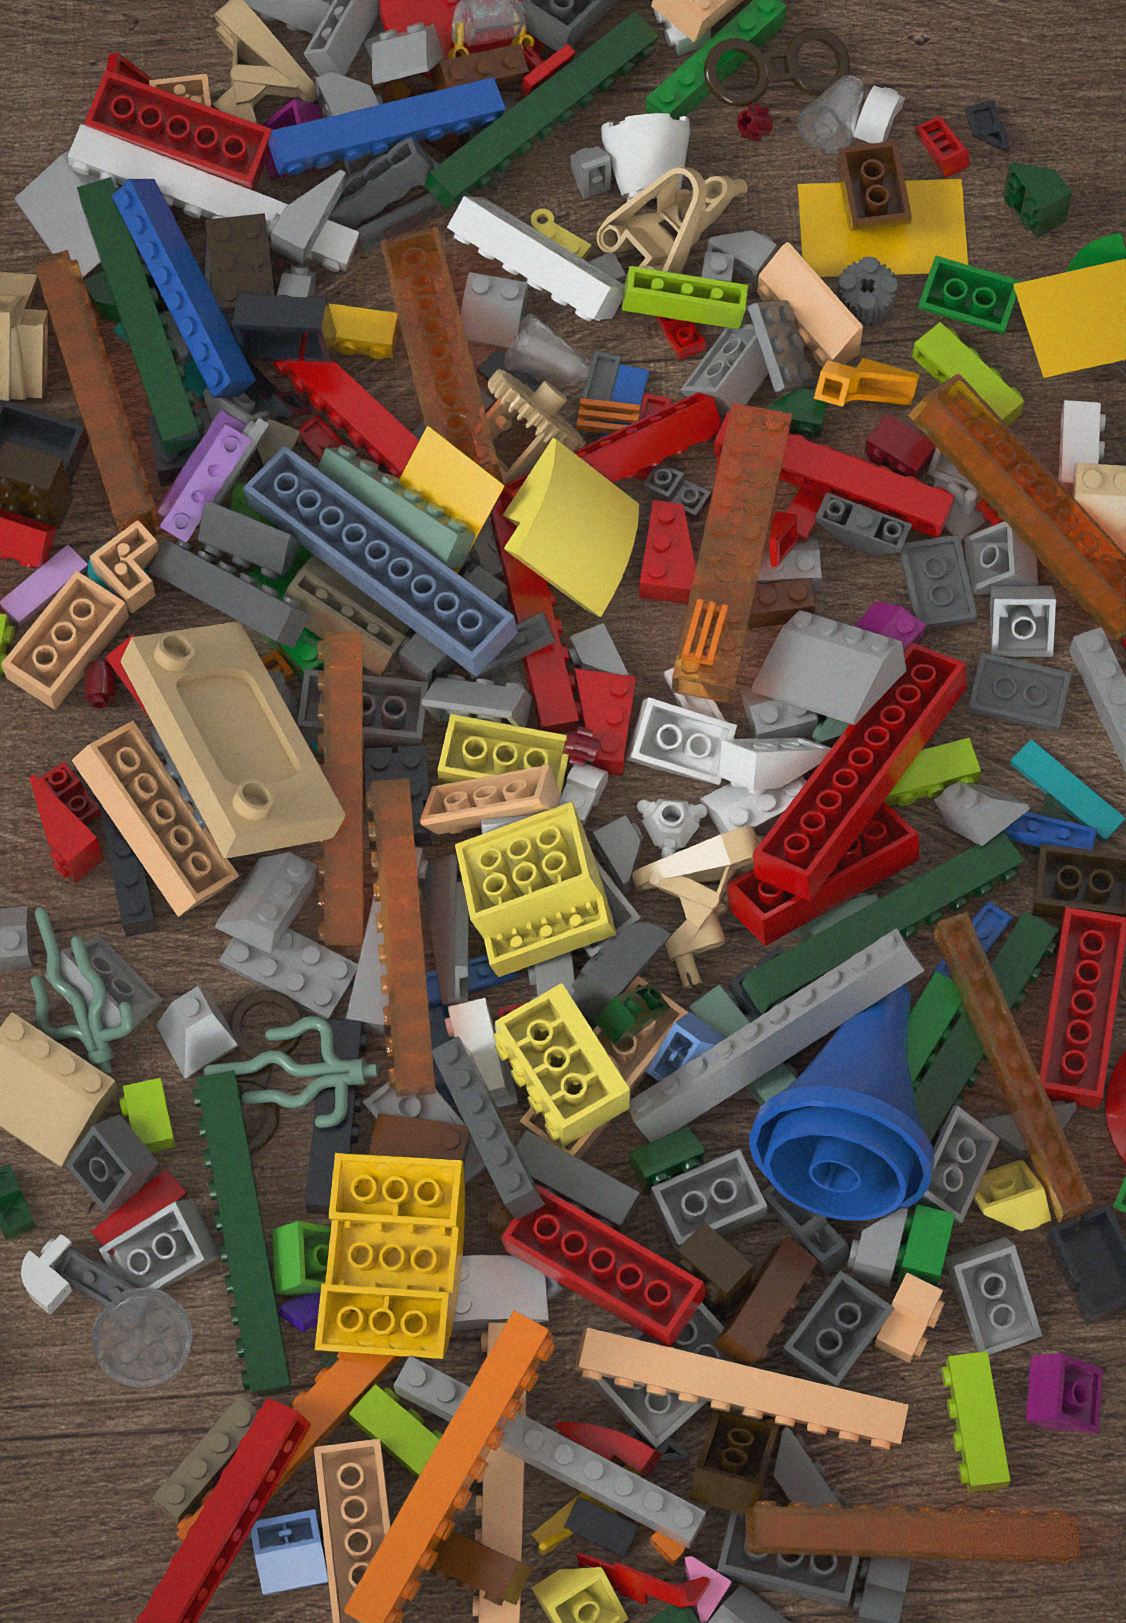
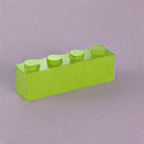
M629 266L624 285L622 311L740 329L746 310L748 285Z
M939 322L914 343L912 357L979 421L1004 430L1022 414L1024 400L1021 393L1014 387L1010 388L1002 380L1001 375L995 368H989L981 360L980 355L975 349L968 348L960 341L958 334L952 328H947Z
M970 738L921 750L884 801L889 806L895 804L907 806L915 802L916 799L925 796L936 798L947 787L957 782L978 783L981 770Z
M988 1351L948 1356L946 1367H942L941 1371L944 1387L950 1386L952 1399H947L949 1418L956 1421L957 1431L953 1432L954 1448L956 1452L961 1451L963 1464H958L961 1484H967L968 1493L1007 1488L1010 1483V1475Z
M375 1384L350 1411V1421L372 1440L380 1439L382 1448L418 1479L443 1434L436 1429L433 1432L429 1431L423 1425L425 1420L412 1408L406 1411L398 1404L400 1398L391 1389L385 1387L382 1390Z

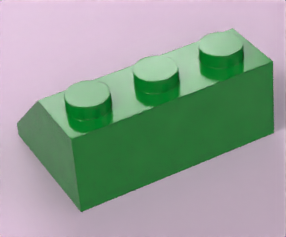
M935 255L918 309L1004 334L1017 302L1013 284L1021 283V280Z

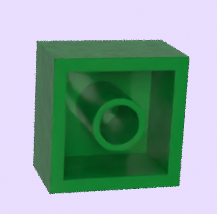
M917 1204L915 1213L907 1214L901 1241H905L907 1244L900 1243L894 1271L899 1272L897 1283L902 1284L906 1274L909 1273L937 1287L955 1218L954 1213Z

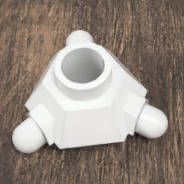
M658 799L657 802H649L647 800H640L637 804V810L643 814L644 819L642 822L655 846H659V849H662V859L675 854L679 848L685 847L700 826L698 823L700 818L705 817L708 812L705 805H689L687 801Z

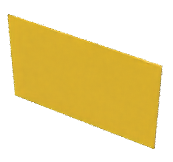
M962 179L907 180L905 184L912 214L911 224L852 232L847 221L840 183L798 184L802 258L820 278L840 277V274H843V270L847 269L848 265L852 266L854 261L859 263V260H862L864 257H875L880 261V265L886 264V269L890 268L891 273L894 272L895 275L929 274L935 255L968 265Z
M1126 259L1013 284L1043 378L1126 360Z
M427 426L399 479L401 481L400 485L418 491L426 502L441 506L445 510L444 514L450 518H457L467 524L466 528L476 534L470 549L505 486L429 426ZM461 567L450 569L458 574Z

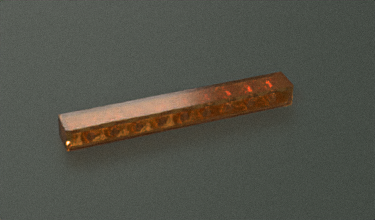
M324 632V641H318V660H324V672H318V691H324V703H318V721L324 722V734H318V752L324 753V765L319 766L346 816L334 838L318 841L319 846H324V859H319L318 861L319 878H324V890H319L318 893L319 909H324V922H319V941H325L326 948H362L364 941L362 632Z
M409 778L371 781L372 792H366L367 811H374V822H368L369 839L370 841H376L377 852H371L372 871H378L379 883H373L374 901L381 902L382 913L376 914L377 933L383 932L384 944H378L379 963H386L387 975H380L382 994H388L389 1006H383L384 1025H391L392 1037H386L387 1057H394V1068L388 1069L389 1087L396 1088L397 1097L435 1094Z
M967 912L939 921L936 924L934 937L1059 1223H1062L1074 1217H1080L1082 1214L1091 1211L1094 1204L1093 1198Z
M758 1501L756 1506L751 1507L745 1512L746 1553L1071 1563L1080 1558L1078 1517H1067L1064 1511L1047 1512L1046 1516L1035 1515L1033 1510H1018L1014 1512V1515L1003 1514L1001 1509H985L982 1511L983 1514L971 1513L970 1508L950 1509V1512H938V1507L927 1506L918 1508V1511H906V1506L892 1505L887 1506L886 1510H874L873 1505L859 1504L854 1505L853 1509H841V1504L825 1503L821 1505V1508H810L807 1502H792L788 1504V1507L776 1506L774 1501Z

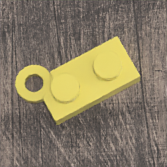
M538 209L532 213L531 225L534 229L585 260L591 252L590 243L555 224L554 216L549 210ZM539 217H546L548 221L540 224L537 222V219Z

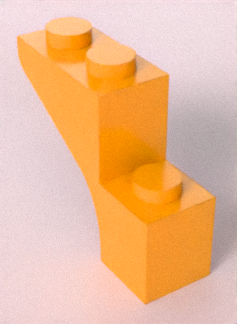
M865 358L861 359L857 368L827 360L821 370L814 399L841 407L852 400L911 405L920 374Z

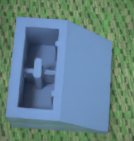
M689 1012L673 1024L645 1072L657 1081H661L664 1077L669 1076L726 1038L696 1015Z
M315 1509L255 1522L250 1532L263 1596L329 1583L319 1522Z

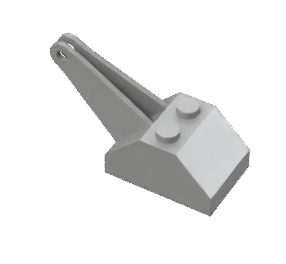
M329 72L316 77L317 105L321 106L323 118L384 104L381 96H375L371 86L335 72ZM392 148L379 155L369 153L362 155L354 161L347 162L345 159L342 161L350 176L364 170L370 162L379 156L388 154ZM432 159L435 168L440 165Z

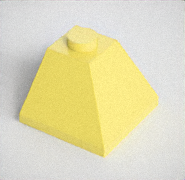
M1023 1159L984 1173L973 1197L984 1215L1019 1231L1035 1229L1041 1224L1051 1221L1044 1187Z
M601 1567L561 1569L531 1587L551 1623H624L628 1620L618 1597Z

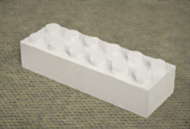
M464 196L447 228L455 232L454 238L467 245L470 242L479 247L478 253L490 260H494V258L503 262L502 268L514 275H518V273L528 278L526 282L530 286L541 291L544 288L551 292V298L564 306L568 303L575 307V313L587 321H591V319L597 321L612 319L623 300L624 284L484 197Z

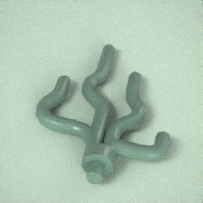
M38 907L35 910V917L47 951L46 970L48 979L52 987L70 1000L78 1025H67L60 1028H55L51 1025L48 1018L49 998L44 981L41 976L34 975L30 981L37 1003L35 1014L37 1026L40 1031L55 1041L71 1037L80 1039L86 1047L89 1063L91 1065L97 1064L98 1069L105 1074L111 1073L112 1068L109 1060L115 1057L108 1041L124 1037L131 1032L135 1021L132 1007L128 1002L120 1003L119 1012L122 1023L107 1029L103 1028L101 1011L106 1000L105 984L90 963L83 939L80 936H74L70 942L78 968L82 976L90 983L94 994L89 1012L87 1011L81 994L73 986L66 983L60 975L61 956L47 910L44 907Z
M309 1016L300 1019L288 1027L268 1029L265 1036L269 1041L288 1040L300 1036L309 1029H317L321 1034V1052L325 1063L302 1065L296 1063L290 1056L281 1051L270 1050L259 1054L249 1061L208 1065L204 1068V1074L206 1076L232 1070L235 1071L236 1075L250 1074L259 1071L268 1064L276 1063L295 1077L320 1076L309 1083L304 1091L297 1095H289L280 1090L271 1089L248 1091L241 1095V1101L247 1105L275 1102L285 1108H298L312 1101L322 1089L335 1087L334 1112L328 1115H320L315 1119L317 1127L328 1128L341 1123L347 1115L348 1085L367 1084L368 1077L379 1076L378 1064H367L364 1058L352 1060L339 1059L334 1053V1036L330 1024L321 1017Z

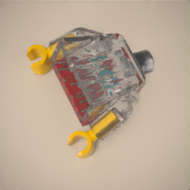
M460 0L456 4L452 20V42H455V48L449 50L448 59L456 58V51L460 52L461 57L469 55L468 50L463 47L464 42L469 47L513 39L512 45L521 44L523 49V41L524 47L528 45L533 47L534 39L526 34L528 25L523 4L518 0Z

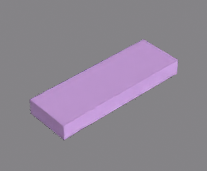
M67 545L0 601V607L19 626H22L54 599L75 571L84 574L88 570V564Z

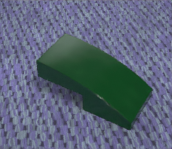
M10 1164L0 1167V1227L5 1239L36 1227Z

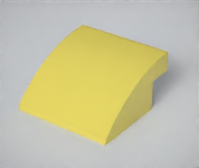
M552 438L503 514L505 518L517 526L504 549L586 611L601 617L610 603L629 562L638 527L639 503L558 440Z
M572 801L455 844L470 919L484 938L489 964L498 977L617 935L592 850Z

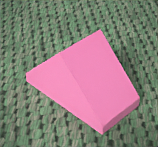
M688 1556L684 1559L688 1581L703 1576L710 1578L711 1583L698 1603L694 1605L699 1622L708 1623L731 1588L732 1581L696 1558Z

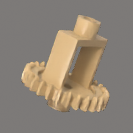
M498 369L488 381V389L492 394H495L494 397L498 400L463 440L479 457L475 463L504 484L531 472L552 438L558 440L572 452L586 445V441L572 427L573 425L566 421L561 414L557 413L567 402V398L559 390L544 380L538 389L533 392L526 384L524 385L519 379L514 378L510 373L508 374L505 370L502 371L501 369ZM519 412L517 420L523 417L528 420L526 428L534 425L537 428L535 432L537 437L509 469L489 448V445L502 430L506 431L511 427V419Z

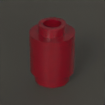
M91 661L84 671V701L93 708H106L115 701V671L108 661Z

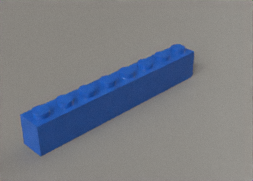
M493 77L272 130L268 145L279 175L286 173L297 175L307 168L315 166L317 168H325L336 161L344 159L350 162L364 154L373 153L374 155H379L408 138H412L416 143L426 139L428 141H436L447 134L455 133L461 135L479 126L487 128L503 115L505 106Z
M128 179L112 195V198L212 397H239L256 379L155 179Z

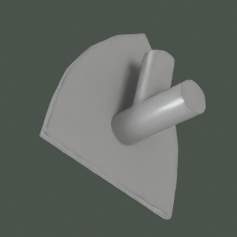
M935 477L934 487H942L950 494L955 495L953 508L945 528L951 535L959 534L960 541H962L964 537L970 535L986 522L983 519V513H978L975 510V506L991 493L986 490L985 494L962 487L956 481L948 482ZM997 500L989 505L988 508L991 510L1001 502Z

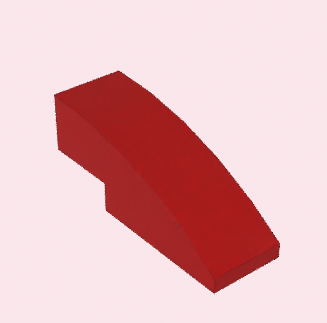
M557 1422L554 1427L584 1448L615 1464L622 1460L639 1473L649 1476L663 1453L645 1442L599 1425L579 1422Z

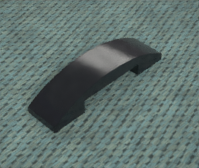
M246 359L256 379L244 391L252 401L265 410L282 417L292 418L310 414L312 409L294 391L280 392L250 362L251 359Z

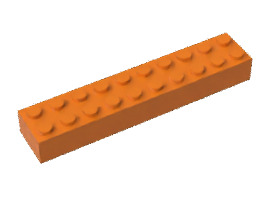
M513 1310L343 1610L345 1613L362 1623L401 1622L404 1613L400 1611L407 1599L412 1601L421 1586V1583L417 1580L423 1569L429 1571L438 1556V1552L434 1550L440 1539L446 1541L455 1526V1522L451 1520L457 1509L463 1511L472 1495L469 1488L474 1479L480 1481L489 1465L486 1462V1458L491 1449L497 1451L506 1435V1433L502 1432L508 1419L513 1422L522 1407L519 1399L525 1390L530 1392L539 1377L536 1369L542 1360L547 1362L552 1355L556 1344L553 1343L555 1337L549 1329Z

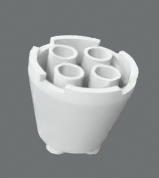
M669 113L642 114L625 117V120L621 121L619 125L613 126V122H607L602 125V141L606 153L610 156L611 167L622 198L627 199V202L669 169L685 167L690 136L688 117L682 116L679 117L680 120H673ZM683 174L679 176L677 190L682 187Z

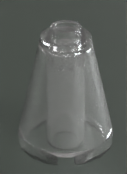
M850 75L842 76L801 111L798 117L797 129L802 139L810 147L816 149L819 146L826 149L824 153L831 155L838 154L839 148L848 147L851 144L865 95V86L860 79Z
M529 313L519 325V328L522 330L517 337L513 336L504 358V364H506L504 367L512 371L571 385H576L579 381L584 382L590 371V366L587 365L588 358L540 318Z

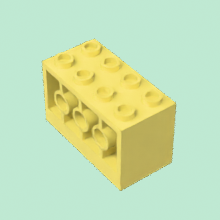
M562 983L495 1021L496 1033L493 1034V1037L496 1041V1044H494L496 1052L502 1061L508 1059L513 1068L510 1072L519 1088L525 1086L530 1095L527 1097L531 1108L536 1114L542 1113L546 1121L544 1127L553 1141L558 1139L562 1147L630 1109V1089Z

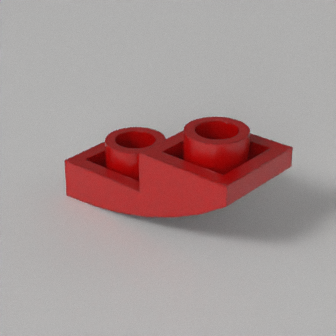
M655 316L679 360L707 349L704 338L693 322Z
M803 487L791 502L786 513L796 514L798 540L806 543L815 524H818L815 521V517L825 496Z
M65 762L39 778L85 826L101 816L100 807L86 792L80 780Z

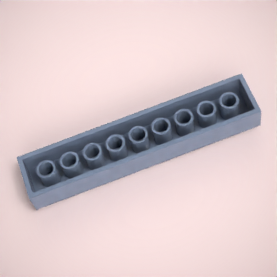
M285 445L243 487L248 505L283 532L292 535L308 551L476 677L518 633L514 615Z

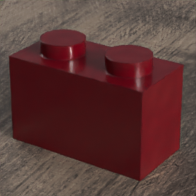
M886 413L866 439L864 453L867 454L872 462L878 465H885L893 473L919 479L931 463L937 444Z

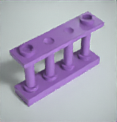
M223 409L219 410L157 508V513L165 517L160 524L162 529L184 542L188 541L202 519L206 500L213 502L252 440L242 433L247 426L245 422Z

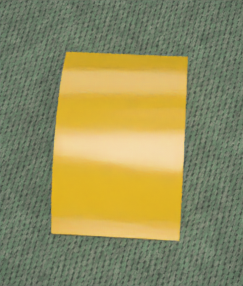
M335 1153L328 1217L332 1220L326 1282L321 1284L315 1350L445 1359L456 1312L462 1268L465 1225L463 1161Z

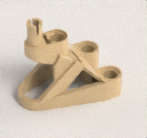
M230 0L214 14L215 19L220 24L215 29V33L233 53L232 69L230 72L231 88L212 104L214 109L257 124L253 107L265 96L288 99L298 98L309 103H313L317 99L316 85L243 0ZM238 58L243 60L248 65L238 64Z
M676 167L669 169L606 218L597 232V244L606 253L627 252L635 246L645 257L639 266L640 268L681 274L691 247L700 239L701 233L717 220L733 197L741 198L745 196L743 193H747V183L743 179L732 180L728 176H713L704 181L701 174L693 168ZM680 174L685 175L691 181L693 186L691 192L688 189L677 190ZM657 195V212L634 215ZM680 211H681V215H682V218H683V222L681 221V219H680V217H679V212H680ZM665 219L678 232L676 239L660 224Z
M753 826L741 827L723 833L641 867L631 874L636 891L658 888L662 892L681 900L687 920L673 933L665 946L670 961L676 962L683 990L691 989L693 985L697 987L703 984L693 956L727 943L719 917L728 910L727 893L725 897H722L724 891L727 892L726 883L754 868L753 852L764 839V836H756ZM721 881L717 892L700 884Z

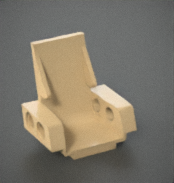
M0 272V399L5 401L10 399L24 400L27 397L42 398L47 384L48 310L31 309L34 291L38 282V275Z

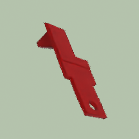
M579 1552L577 1554L579 1568H588L585 1564L592 1568L601 1567L611 1586L618 1588L619 1594L644 1605H647L649 1602L648 1595L680 1608L693 1606L698 1603L711 1583L710 1578L703 1576L673 1585L618 1562L612 1565Z

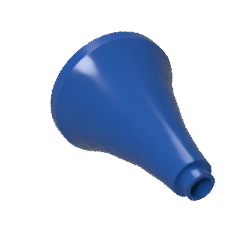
M907 982L838 1026L833 1037L802 1074L782 1092L767 1100L756 1113L749 1138L750 1151L756 1165L783 1196L806 1210L841 1220H870L913 1205L925 1194L929 1187L935 1159L932 1145L923 1130L916 1109L908 1062V1020L911 996L906 988Z

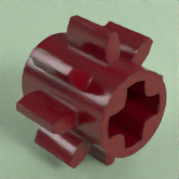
M749 104L748 110L740 111L737 118V127L742 132V138L761 142V135L770 134L773 120L768 114V108Z
M578 726L577 733L568 732L563 754L570 756V764L584 767L585 760L594 761L599 739L592 737L593 730Z

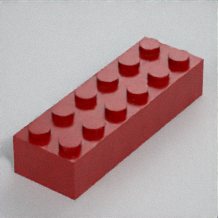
M105 70L84 122L85 126L252 191H255L270 154L268 141L272 129Z
M884 801L811 901L755 878L753 868L726 883L728 908L764 946H767L918 861L919 835Z
M1066 907L1061 921L1034 1098L1054 1102L1064 1100L1066 1104L1075 1102L1077 1106L1098 1109L1103 1098L1124 956L1126 917Z
M537 1184L536 1187L545 1205L518 1220L515 1218L512 1220L501 1237L505 1251L666 1347L672 1348L706 1296L704 1282Z

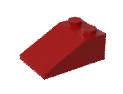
M33 774L29 779L51 850L49 856L54 862L53 867L63 879L69 877L76 884L104 860L98 839Z

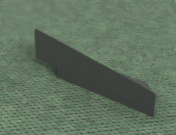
M449 855L428 866L426 878L423 879L441 1000L444 1005H458L468 1002L470 915L463 882H458L457 855Z

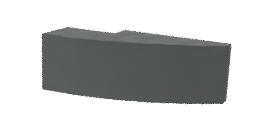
M773 1184L761 1192L766 1203L799 1246L818 1259L816 1265L825 1275L849 1258L850 1251L847 1243L830 1226L826 1216L816 1214L793 1203L783 1196Z

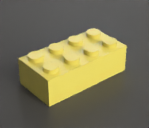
M450 714L438 766L439 785L550 765L560 795H562L570 767V756L563 754L567 735Z

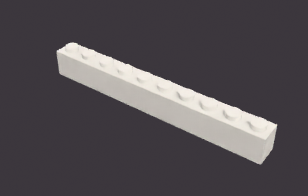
M83 124L80 125L68 154L69 165L72 166L74 171L83 175L92 173L100 176V180L111 177L114 186L117 183L123 185L128 179H155L168 207L174 205L182 208L185 214L194 218L203 216L208 219L265 213L268 236L271 231L269 226L276 213L281 215L285 207L289 205ZM327 220L305 261L313 259L321 262L322 266L330 271L338 272L342 270L346 272L358 242L359 232ZM268 237L269 247H271V238Z

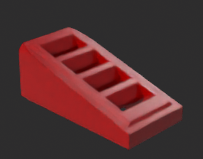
M941 115L914 127L916 134L944 177L947 178L969 167V151ZM938 129L941 130L940 132H938V133H936V134H934V135H932V136H930V137H929V135H928V134H930V133H932V132H934V131H936V130H938Z
M776 512L773 516L769 538L771 567H777L798 542L796 514Z

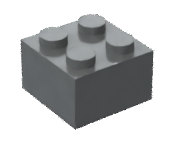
M119 1114L94 1124L66 1165L102 1211L106 1213L122 1206L133 1197L159 1162Z

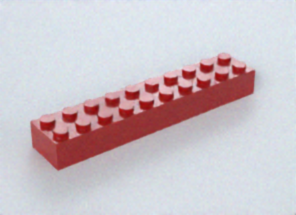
M913 642L910 643L904 651L907 671L855 725L850 724L753 852L755 878L811 901L967 689L966 663Z

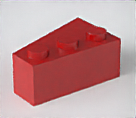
M653 500L639 583V598L688 604L689 593L700 592V586L684 505Z
M575 669V686L581 705L583 726L593 730L592 737L599 739L595 759L593 762L590 761V764L607 771L608 774L623 776L636 693V677Z

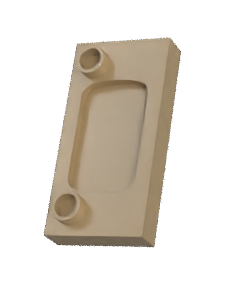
M240 621L131 638L120 662L224 859L335 837L346 814Z

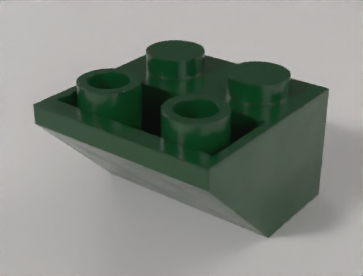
M1017 162L1009 164L1003 198L1007 206L1011 209L1014 208L1018 213L1023 227L1027 231L1031 230L1034 236L1038 238L1065 223L1072 191L1056 170Z
M687 1126L630 1151L629 1163L644 1195L651 1193V1187L704 1165L705 1150Z

